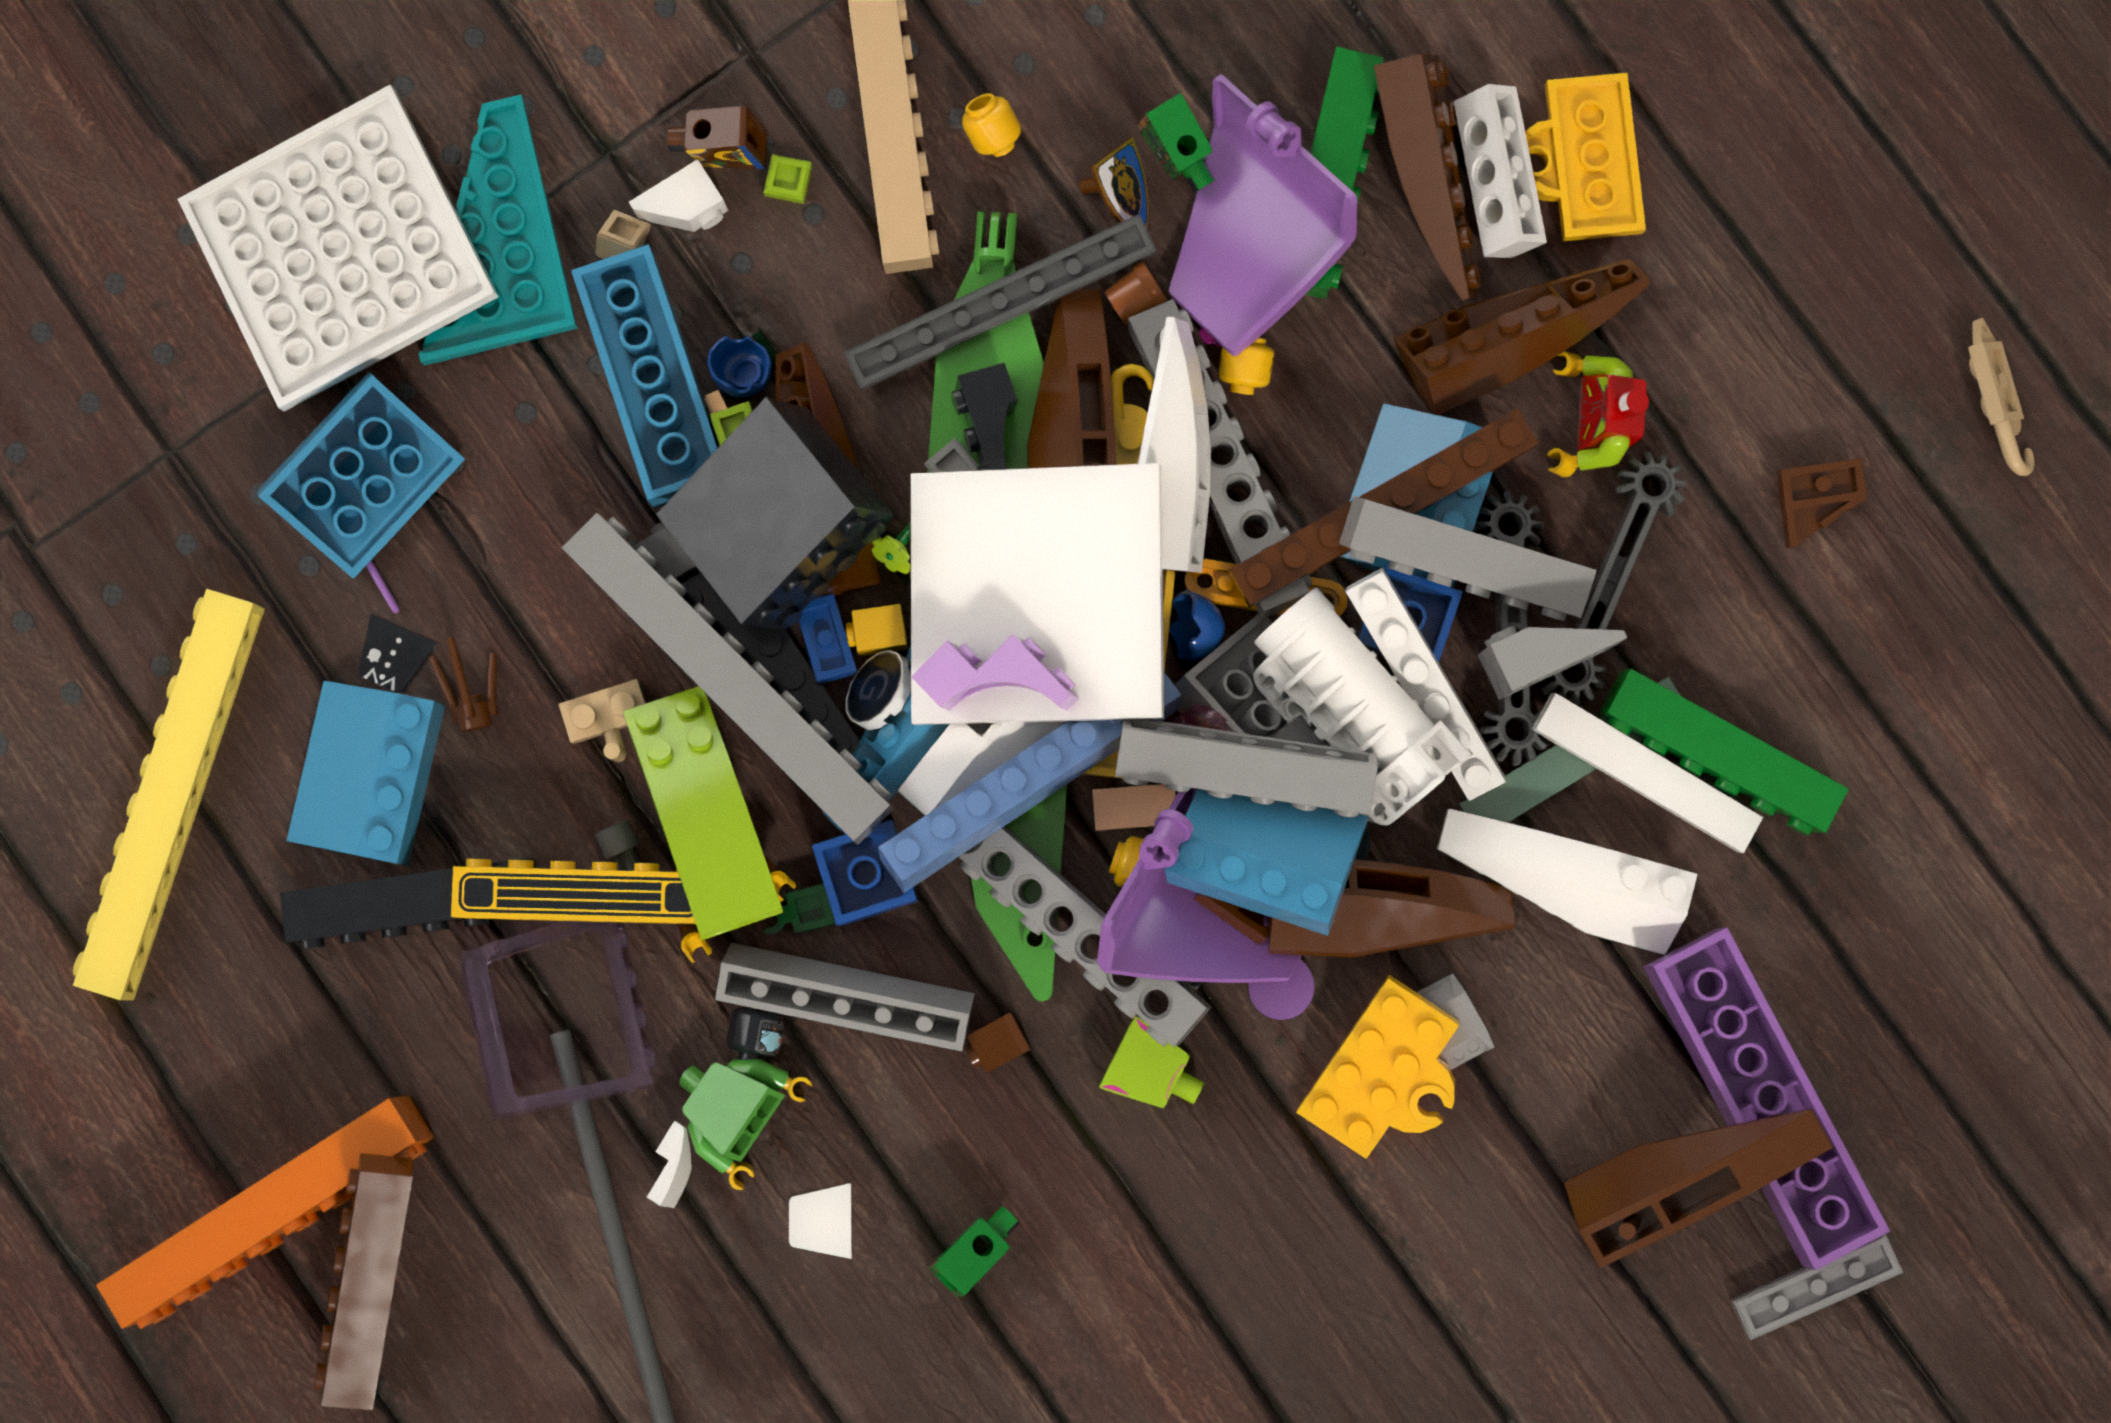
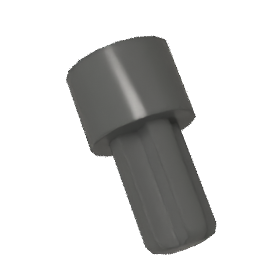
M629 819L611 825L594 834L604 858L611 857L614 863H618L617 871H634V863H641L634 849L639 842Z

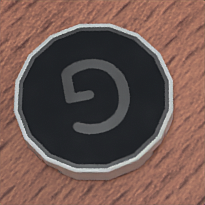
M886 650L878 652L863 664L853 678L846 697V713L850 721L867 730L879 729L887 724L883 721L890 714L896 716L903 709L911 692V670L908 668L910 662L907 658L897 652Z

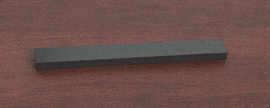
M1140 214L843 353L862 391L1156 254L1157 250Z

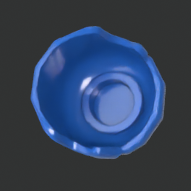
M728 336L722 337L709 350L707 366L711 378L724 394L737 398L751 397L763 391L771 381L773 364L768 351L749 336L743 339H731Z

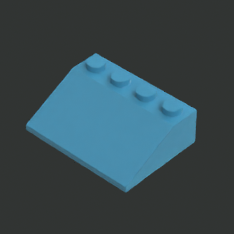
M368 372L257 490V495L354 579L458 468L465 458Z
M1383 403L1349 502L1353 500L1354 496L1360 497L1483 427L1466 421ZM1493 471L1416 515L1473 532ZM1350 552L1337 558L1372 571L1381 569L1384 564L1389 566L1390 560L1375 556L1374 563L1372 564L1349 557ZM1414 568V575L1427 579L1429 572ZM1454 579L1452 581L1451 588L1454 587V584L1456 582V580Z
M324 681L286 841L409 866L445 706L433 700Z
M1197 789L1186 813V817L1191 821L1194 831L1189 840L1181 843L1178 848L1179 857L1175 864L1165 868L1167 883L1329 936L1368 821V816L1358 814L1357 817H1344L1334 813L1333 809L1316 807V810L1304 811L1294 808L1291 803L1274 801L1273 804L1268 805L1259 804L1251 801L1248 796L1232 794L1230 798H1218L1209 795L1207 790Z

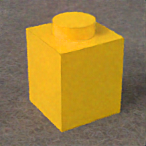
M901 604L851 611L853 622L846 623L849 647L856 646L860 656L873 655L886 650L900 651L908 649Z

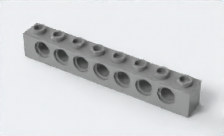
M1174 299L1128 318L1129 334L1145 368L1151 373L1153 378H1155L1160 353V333L1165 327L1166 317H1175L1189 322L1191 332L1193 331L1188 313L1185 309L1178 310ZM1200 344L1195 346L1202 373L1208 415L1212 416L1215 420V424L1209 428L1211 453L1216 450H1225L1232 457L1231 462L1226 465H1218L1211 460L1209 507L1235 564L1238 565L1290 536V533L1286 526L1280 528L1274 517V513L1278 512L1275 500L1269 490L1262 491L1256 478L1261 476L1259 466L1253 454L1249 453L1246 455L1241 446L1240 440L1244 439L1241 427L1235 417L1228 418L1223 407V404L1227 403L1225 393L1218 380L1211 381L1206 368L1210 367V362L1203 346ZM1233 486H1241L1247 490L1249 497L1242 502H1236L1228 497L1227 490ZM1256 522L1265 528L1266 534L1261 538L1253 539L1246 535L1243 528L1248 523ZM1310 576L1303 577L1255 604L1261 620L1292 607L1308 594L1309 590L1307 587L1312 586Z
M1006 826L959 856L962 861L958 866L967 875L976 881L982 877L993 888L989 893L993 898L1006 908H1009L1011 904L1024 914L1020 920L1027 928L1037 935H1040L1043 931L1055 942L1051 948L1068 963L1075 959L1086 969L1082 974L1085 979L1100 991L1104 987L1108 988L1118 997L1114 1001L1115 1005L1132 1019L1136 1015L1142 1018L1149 1025L1146 1032L1162 1046L1165 1047L1168 1042L1173 1047L1180 1045L1211 1009L1212 1006L1183 981L1136 977L1132 985L1125 986L1118 980L1117 974L1105 973L1099 967L1097 959L1087 953L1086 942L1093 934L1100 936L1101 925L1107 914ZM1004 852L1010 858L1011 867L1005 875L1000 876L994 871L993 861L999 853ZM1034 879L1041 885L1042 895L1037 902L1030 903L1024 896V887L1030 880ZM1062 907H1067L1073 914V924L1066 931L1059 929L1055 923V914ZM1154 990H1160L1168 997V1008L1162 1014L1155 1013L1149 1006V996Z

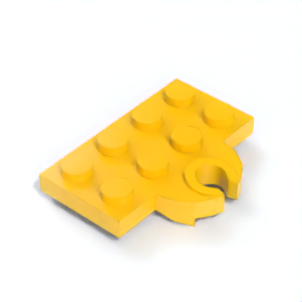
M1628 73L1547 80L1544 86L1548 120L1537 122L1526 130L1525 134L1529 154H1536L1544 161L1545 169L1540 172H1533L1538 199L1558 202L1562 242L1643 234L1646 230Z
M1388 975L1300 1103L1296 1113L1365 1159L1370 1155L1389 1126L1407 1133H1422L1439 1126L1443 1122V1117L1438 1112H1428L1422 1109L1418 1100L1424 1094L1433 1093L1441 1098L1445 1107L1452 1109L1455 1100V1078L1449 1065L1439 1057V1054L1459 1027L1460 1021L1391 975Z

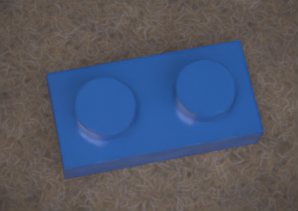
M834 594L811 601L801 611L802 616L798 621V625L816 685L855 675L857 670Z

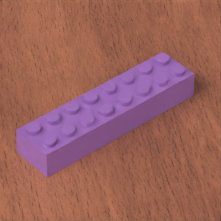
M1728 928L1714 929L1643 966L1727 1126L1812 1108L1833 1144L1832 1149L1761 1188L1801 1265L1816 1271L1890 1232Z

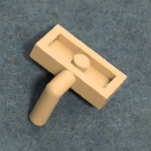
M634 679L559 703V708L570 743L575 744L604 735L606 741L603 749L604 755L614 762H622L626 758V750L619 729L627 727L623 711L646 704L640 681Z

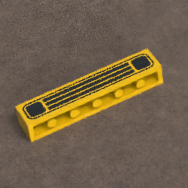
M466 859V867L453 866L451 917L696 924L677 869L676 872H659L660 864L634 863V871H617L618 863L592 862V870L575 869L576 862L550 861V869L533 868L534 861L508 860V868L492 867V860Z

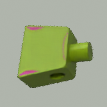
M1135 1016L1102 1078L1099 1088L1163 1109L1171 1094L1194 1104L1204 1085V1081L1183 1071L1190 1055L1178 1046L1173 1047L1169 1042L1165 1047L1159 1044L1146 1032L1149 1025L1141 1018Z

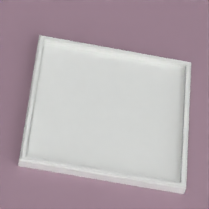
M1159 463L911 474V676L946 641L958 647L965 643L981 659V662L977 665L979 668L1013 634L1023 641L1030 637L1047 654L1042 661L1052 671L1059 667L1072 679L1076 685L1071 691L1079 698L1066 711L1038 691L1023 687L1002 686L977 692L959 702L949 711L939 707L911 677V724L1164 719L1161 465Z

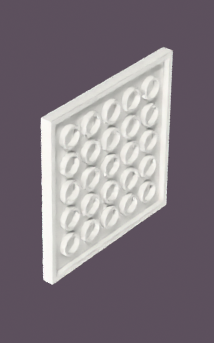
M391 85L382 88L178 198L181 208L278 408L284 412L499 297L396 90Z

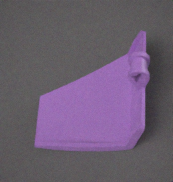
M1220 74L1213 79L1212 90L1214 128L1210 146L1213 152L1205 160V164L1215 181L1196 194L1168 295L1185 309L1232 356H1237L1287 313L1351 246L1357 234V196L1301 146V130L1298 125L1292 121L1287 122L1279 115L1278 108L1270 101L1263 102L1257 106L1225 76Z
M1190 788L1187 792H1178L1169 809L1161 811L1157 816L1153 833L1144 838L1140 846L1138 862L1102 922L1097 956L1099 967L1105 973L1161 980L1219 983L1289 981L1302 955L1268 954V938L1258 945L1195 901L1196 892L1167 883L1165 868L1175 864L1179 857L1178 848L1181 843L1189 840L1194 831L1191 821L1186 817V813L1197 789ZM1264 915V926L1267 927V916Z

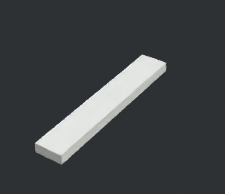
M1551 693L1532 727L1533 731L1738 853L1745 852L1763 819L1762 816L1557 693Z

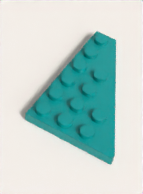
M521 94L481 105L477 121L478 130L477 134L473 137L470 149L472 154L466 177H463L456 205L457 214L499 297L427 335L423 349L419 351L420 362L424 366L578 329L525 100Z

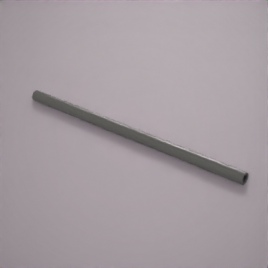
M571 1031L558 1032L550 1035L653 1423H676Z

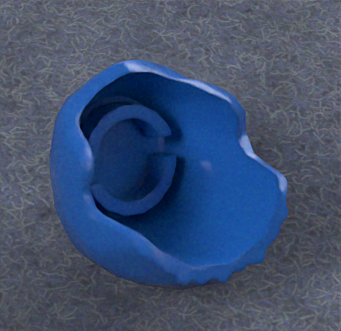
M1188 589L1177 594L1172 604L1178 615L1176 621L1170 624L1169 632L1176 644L1177 658L1189 662H1197L1207 657L1219 647L1224 637L1225 623L1220 610L1210 599Z

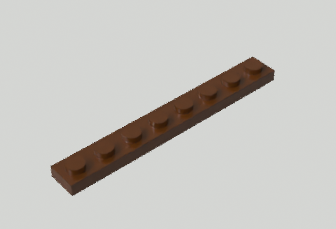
M1517 408L1361 495L1360 498L1416 515L1532 450L1539 443ZM1352 501L1229 569L1230 576L1249 608L1351 551V548L1340 545L1339 541Z

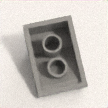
M1511 626L1486 640L1487 648L1478 654V657L1500 700L1611 649L1627 639V635L1624 630L1528 627L1517 632L1515 627Z

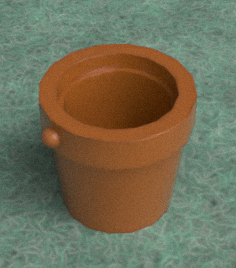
M1142 260L1133 265L1129 272L1104 291L1125 326L1128 325V318L1167 302L1166 297Z

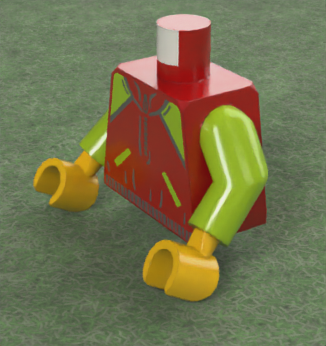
M1563 351L1557 356L1565 357L1567 365L1563 370L1553 369V372L1557 375L1571 378L1578 376L1581 372L1585 375L1581 377L1577 455H1571L1559 448H1554L1548 452L1547 456L1555 460H1561L1557 467L1548 468V471L1561 477H1569L1575 472L1577 467L1584 471L1618 464L1627 449L1643 437L1645 411L1649 406V398L1646 394V381L1634 378L1633 371L1621 359L1600 356H1586L1582 359L1579 354Z

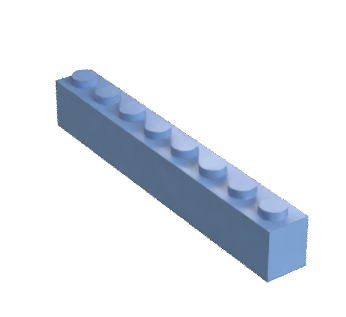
M1164 672L1165 719L1179 709L1181 694ZM1150 719V720L1162 721V720H1164V719ZM1123 720L1067 721L878 847L880 860L903 893L907 892L1118 751Z

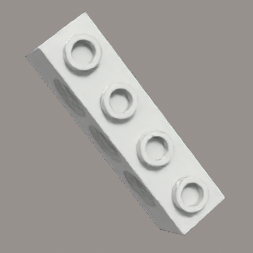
M1487 84L1455 100L1457 125L1460 132L1464 161L1467 168L1484 257L1513 258L1547 243L1517 88L1515 86Z

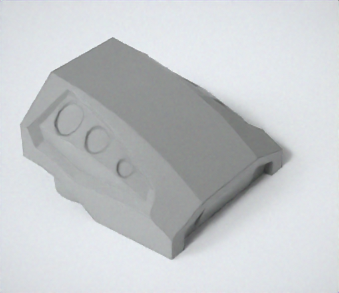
M1449 974L1417 991L1418 994L1460 1021L1459 1027L1439 1054V1057L1449 1065L1451 1070L1494 1048L1483 1021L1454 974Z

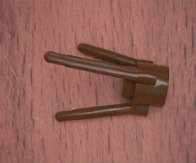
M448 636L446 641L461 698H458L456 701L437 657L432 655L429 657V661L451 710L453 724L458 723L460 732L492 726L490 716L498 715L496 705L497 655L494 652L489 654L486 701H483L482 694H469L455 638Z

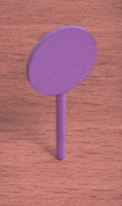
M1301 959L1298 961L1289 981L1248 983L1249 996L1256 1009L1263 1015L1277 1020L1291 1019L1303 1013L1311 1003L1315 990L1313 975L1309 967Z

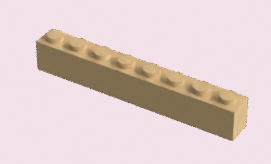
M848 0L885 274L933 268L932 255L939 254L936 230H928L926 218L928 215H934L931 190L923 191L921 181L922 176H929L926 151H917L916 143L917 137H924L920 112L912 113L911 99L918 98L915 73L907 74L905 60L913 59L910 35L902 36L900 21H908L905 0Z

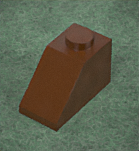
M1012 1012L967 1035L970 1044L964 1047L974 1068L977 1069L983 1066L986 1073L1031 1050Z

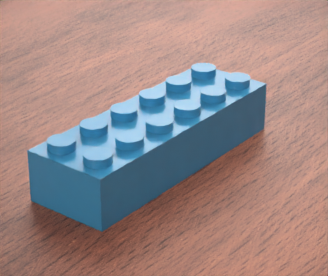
M648 244L573 269L571 272L647 501L656 509L664 506L719 448V443L658 261Z

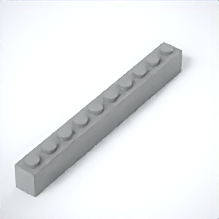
M596 513L562 549L859 845L894 810L886 802L892 795L875 778L867 783L857 773L862 765L845 748L838 754L827 743L833 736L816 719L809 725L798 714L804 707L787 690L779 695L769 685L774 677L758 661L750 666L740 656L745 648L729 632L721 637L711 627L716 619L700 603L692 608L682 598L688 591L671 574L663 579L653 569L659 562L642 545L635 551L625 541L630 533L613 516L606 522Z

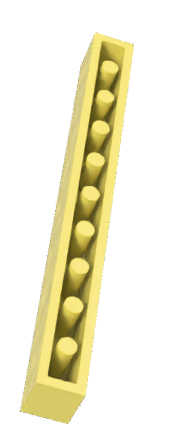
M206 589L204 597H200L195 604L193 611L195 624L191 636H187L182 643L180 649L182 663L179 672L171 678L168 684L166 696L169 701L165 713L161 714L155 723L153 736L156 740L152 752L145 756L141 764L140 776L143 778L138 793H134L129 800L127 806L129 820L125 832L120 833L116 839L113 848V855L116 858L111 872H108L102 880L100 895L103 897L98 912L92 914L87 924L86 934L89 936L86 948L84 952L82 951L77 956L73 966V975L76 976L73 983L75 987L117 1000L135 999L265 608L257 604Z

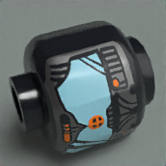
M751 1007L735 1008L731 1013L726 1044L730 1049L739 1051L738 1059L763 1060V1056H774L780 1050L785 1023L784 1018L775 1012Z

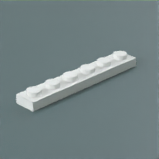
M1384 568L1346 587L1347 595L1403 690L1413 701L1416 699L1420 703L1418 707L1434 725L1441 720L1466 750L1470 749L1473 753L1468 759L1452 770L1467 799L1470 801L1506 783L1505 775Z

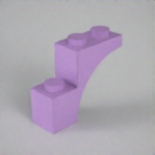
M1013 634L979 668L977 665L981 662V659L965 643L958 647L946 641L911 676L939 707L949 711L959 702L977 692L1002 686L1023 687L1038 691L1066 711L1079 700L1071 691L1076 685L1072 679L1059 667L1052 671L1042 661L1047 654L1030 637L1023 641Z

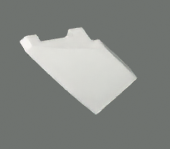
M677 1121L673 1122L656 1150L658 1154L669 1161L647 1198L659 1206L675 1208L692 1169L687 1129Z

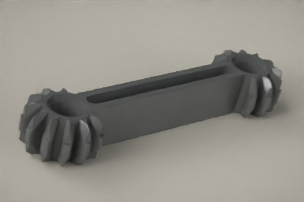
M1645 452L1642 455L1641 462L1632 457L1627 461L1629 470H1621L1618 473L1617 478L1624 484L1615 489V494L1627 496L1629 502L1593 582L1582 618L1578 617L1573 629H1586L1596 603L1601 602L1604 606L1594 629L1606 630L1657 510L1663 515L1670 517L1675 513L1673 504L1680 505L1684 502L1685 497L1677 490L1687 486V481L1682 478L1675 479L1674 475L1681 470V465L1676 464L1670 469L1667 468V455L1662 454L1655 463L1652 453ZM1644 478H1650L1657 482L1660 488L1659 496H1650L1644 492L1642 488V480ZM1639 509L1642 512L1641 521L1625 557H1620L1618 552L1635 513ZM1593 656L1576 664L1580 671V678L1577 683L1566 681L1561 672L1544 679L1549 684L1543 687L1540 692L1545 696L1554 690L1563 698H1566L1567 695L1568 701L1579 706L1580 697L1589 703L1595 699L1591 688L1601 690L1605 685L1601 679L1594 675L1605 673L1607 668L1602 664L1594 665L1592 661Z
M1505 491L1502 494L1501 502L1494 495L1488 497L1486 500L1488 508H1480L1478 518L1482 521L1475 523L1473 532L1485 533L1484 536L1523 548L1524 543L1535 547L1539 544L1540 538L1533 532L1540 531L1544 527V523L1539 520H1531L1539 512L1538 506H1532L1526 510L1523 506L1527 502V496L1521 495L1516 503H1513L1510 491ZM1503 517L1512 519L1517 525V534L1514 536L1504 535L1498 527V520ZM1494 592L1496 633L1511 626H1514L1517 632L1527 628V610L1503 603L1505 595ZM1529 686L1516 692L1517 708L1512 706L1511 695L1500 700L1498 699V714L1492 711H1485L1482 715V718L1492 724V726L1481 727L1479 732L1482 736H1492L1493 740L1486 744L1489 750L1496 746L1499 748L1495 756L1497 762H1502L1508 752L1510 753L1512 766L1520 765L1522 755L1531 762L1537 758L1533 747L1544 750L1548 746L1545 740L1538 737L1540 734L1532 730L1542 710L1534 715L1530 712ZM1508 720H1516L1523 725L1524 737L1521 741H1513L1506 735L1505 725Z

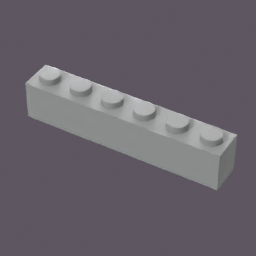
M1356 496L1353 497L1339 541L1340 545L1351 548L1349 557L1373 564L1375 556L1390 560L1389 569L1408 575L1413 574L1414 568L1429 572L1426 580L1451 587L1453 579L1467 583L1465 592L1488 599L1491 591L1505 595L1503 603L1525 610L1528 609L1529 602L1543 606L1542 615L1561 621L1566 620L1567 614L1582 618L1597 571Z
M1150 719L1123 720L1115 776L1122 777L1125 782L1133 785H1147L1149 781L1165 784L1166 788L1173 791L1187 792L1190 788L1207 790L1209 795L1218 798H1230L1232 794L1248 796L1251 801L1259 804L1268 805L1273 804L1274 801L1291 803L1294 808L1299 810L1313 811L1316 810V807L1333 809V812L1340 816L1357 817L1359 813L1367 815L1370 813L1378 763L1376 753Z
M731 943L721 962L715 1000L962 1052L968 1032L975 993Z

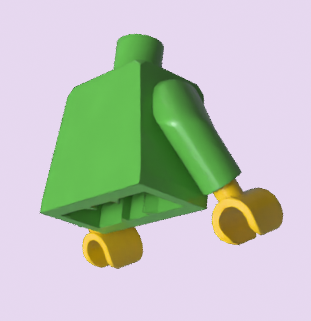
M733 1059L726 1066L714 1062L706 1073L696 1066L689 1067L682 1074L679 1085L691 1094L684 1104L682 1112L690 1120L688 1131L695 1152L720 1173L726 1171L730 1174L729 1181L734 1189L743 1190L745 1188L744 1184L738 1181L734 1174L737 1171L743 1170L754 1178L755 1171L753 1166L742 1160L785 1097L780 1090L782 1088L786 1089L790 1098L797 1102H803L806 1100L794 1095L793 1086L799 1081L812 1086L810 1080L801 1076L792 1079L788 1077L787 1071L761 1059Z

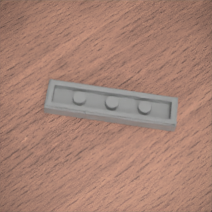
M1886 1234L1816 1271L1802 1267L1734 1297L1730 1301L1747 1339L1753 1340L1902 1274L1903 1271Z

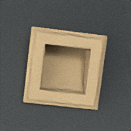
M613 210L597 234L596 255L606 259L642 247L651 224Z

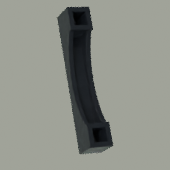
M1004 362L958 375L955 391H951L954 409L957 415L964 414L968 426L967 429L963 430L967 448L970 453H977L981 465L976 467V471L1007 470L1004 454V426L1006 415L1015 412L1017 398Z

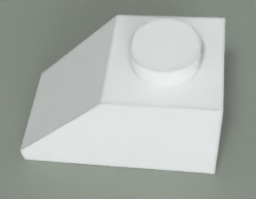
M698 159L629 202L639 220L692 232L701 227L705 230L715 226L723 219L722 214L728 211L722 196Z

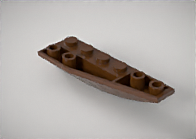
M1079 289L1057 299L1026 446L1027 469L1117 465L1109 355L1100 289Z
M1809 1108L1640 1144L1566 1180L1564 1185L1578 1229L1597 1264L1602 1268L1753 1193L1832 1149L1833 1144L1813 1109Z

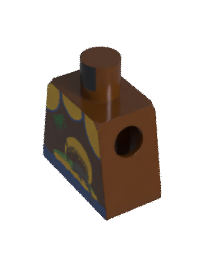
M747 106L690 110L686 114V127L668 128L667 145L670 152H687L695 161L698 159L702 167L766 169L768 130Z

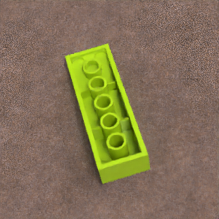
M698 686L623 711L632 743L701 941L783 913L762 848L705 692Z

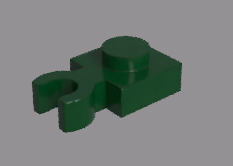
M824 884L785 893L788 905L782 906L783 913L777 915L778 921L776 925L765 928L764 933L769 935L778 934L789 923L793 924L795 934L836 924Z

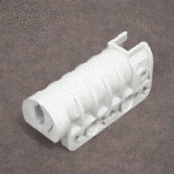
M1316 587L1290 607L1254 641L1267 657L1255 669L1253 673L1254 682L1259 691L1287 723L1293 718L1302 715L1323 746L1376 753L1378 769L1369 816L1375 822L1387 826L1431 792L1445 779L1447 774L1468 759L1473 753L1470 749L1466 750L1441 720L1435 725L1418 707L1420 703L1416 699L1413 701L1397 683V677L1395 675L1391 676L1376 659L1377 655L1375 652H1370L1355 635L1356 631L1353 627L1349 628L1334 611L1335 607Z

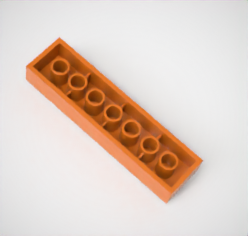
M409 1095L388 1098L104 1279L96 1287L122 1329L136 1324L140 1330L152 1323L155 1325L177 1311L173 1304L179 1306L188 1300L193 1301L211 1290L213 1287L209 1281L212 1280L214 1283L224 1277L229 1278L247 1267L249 1264L245 1258L249 1257V1259H252L260 1254L265 1255L283 1244L285 1241L281 1235L284 1233L288 1236L296 1231L301 1232L319 1221L320 1217L317 1212L320 1210L324 1213L332 1208L337 1209L352 1200L353 1195L346 1194L348 1173L350 1168L358 1169L360 1153L412 1158L414 1160L427 1151L424 1144L435 1137Z

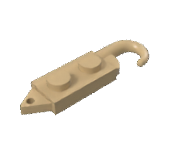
M1980 318L1973 321V345L1968 347L1971 356L1969 361L1970 370L1974 378L1978 380L1982 394L1981 408L1984 415L1989 419L1990 425H1994L2001 452L2008 467L2019 476H2028L2034 469V456L2032 450L2026 448L2024 450L2025 460L2023 462L2015 438L2021 431V420L2024 419V415L2002 341H1996L1984 319Z

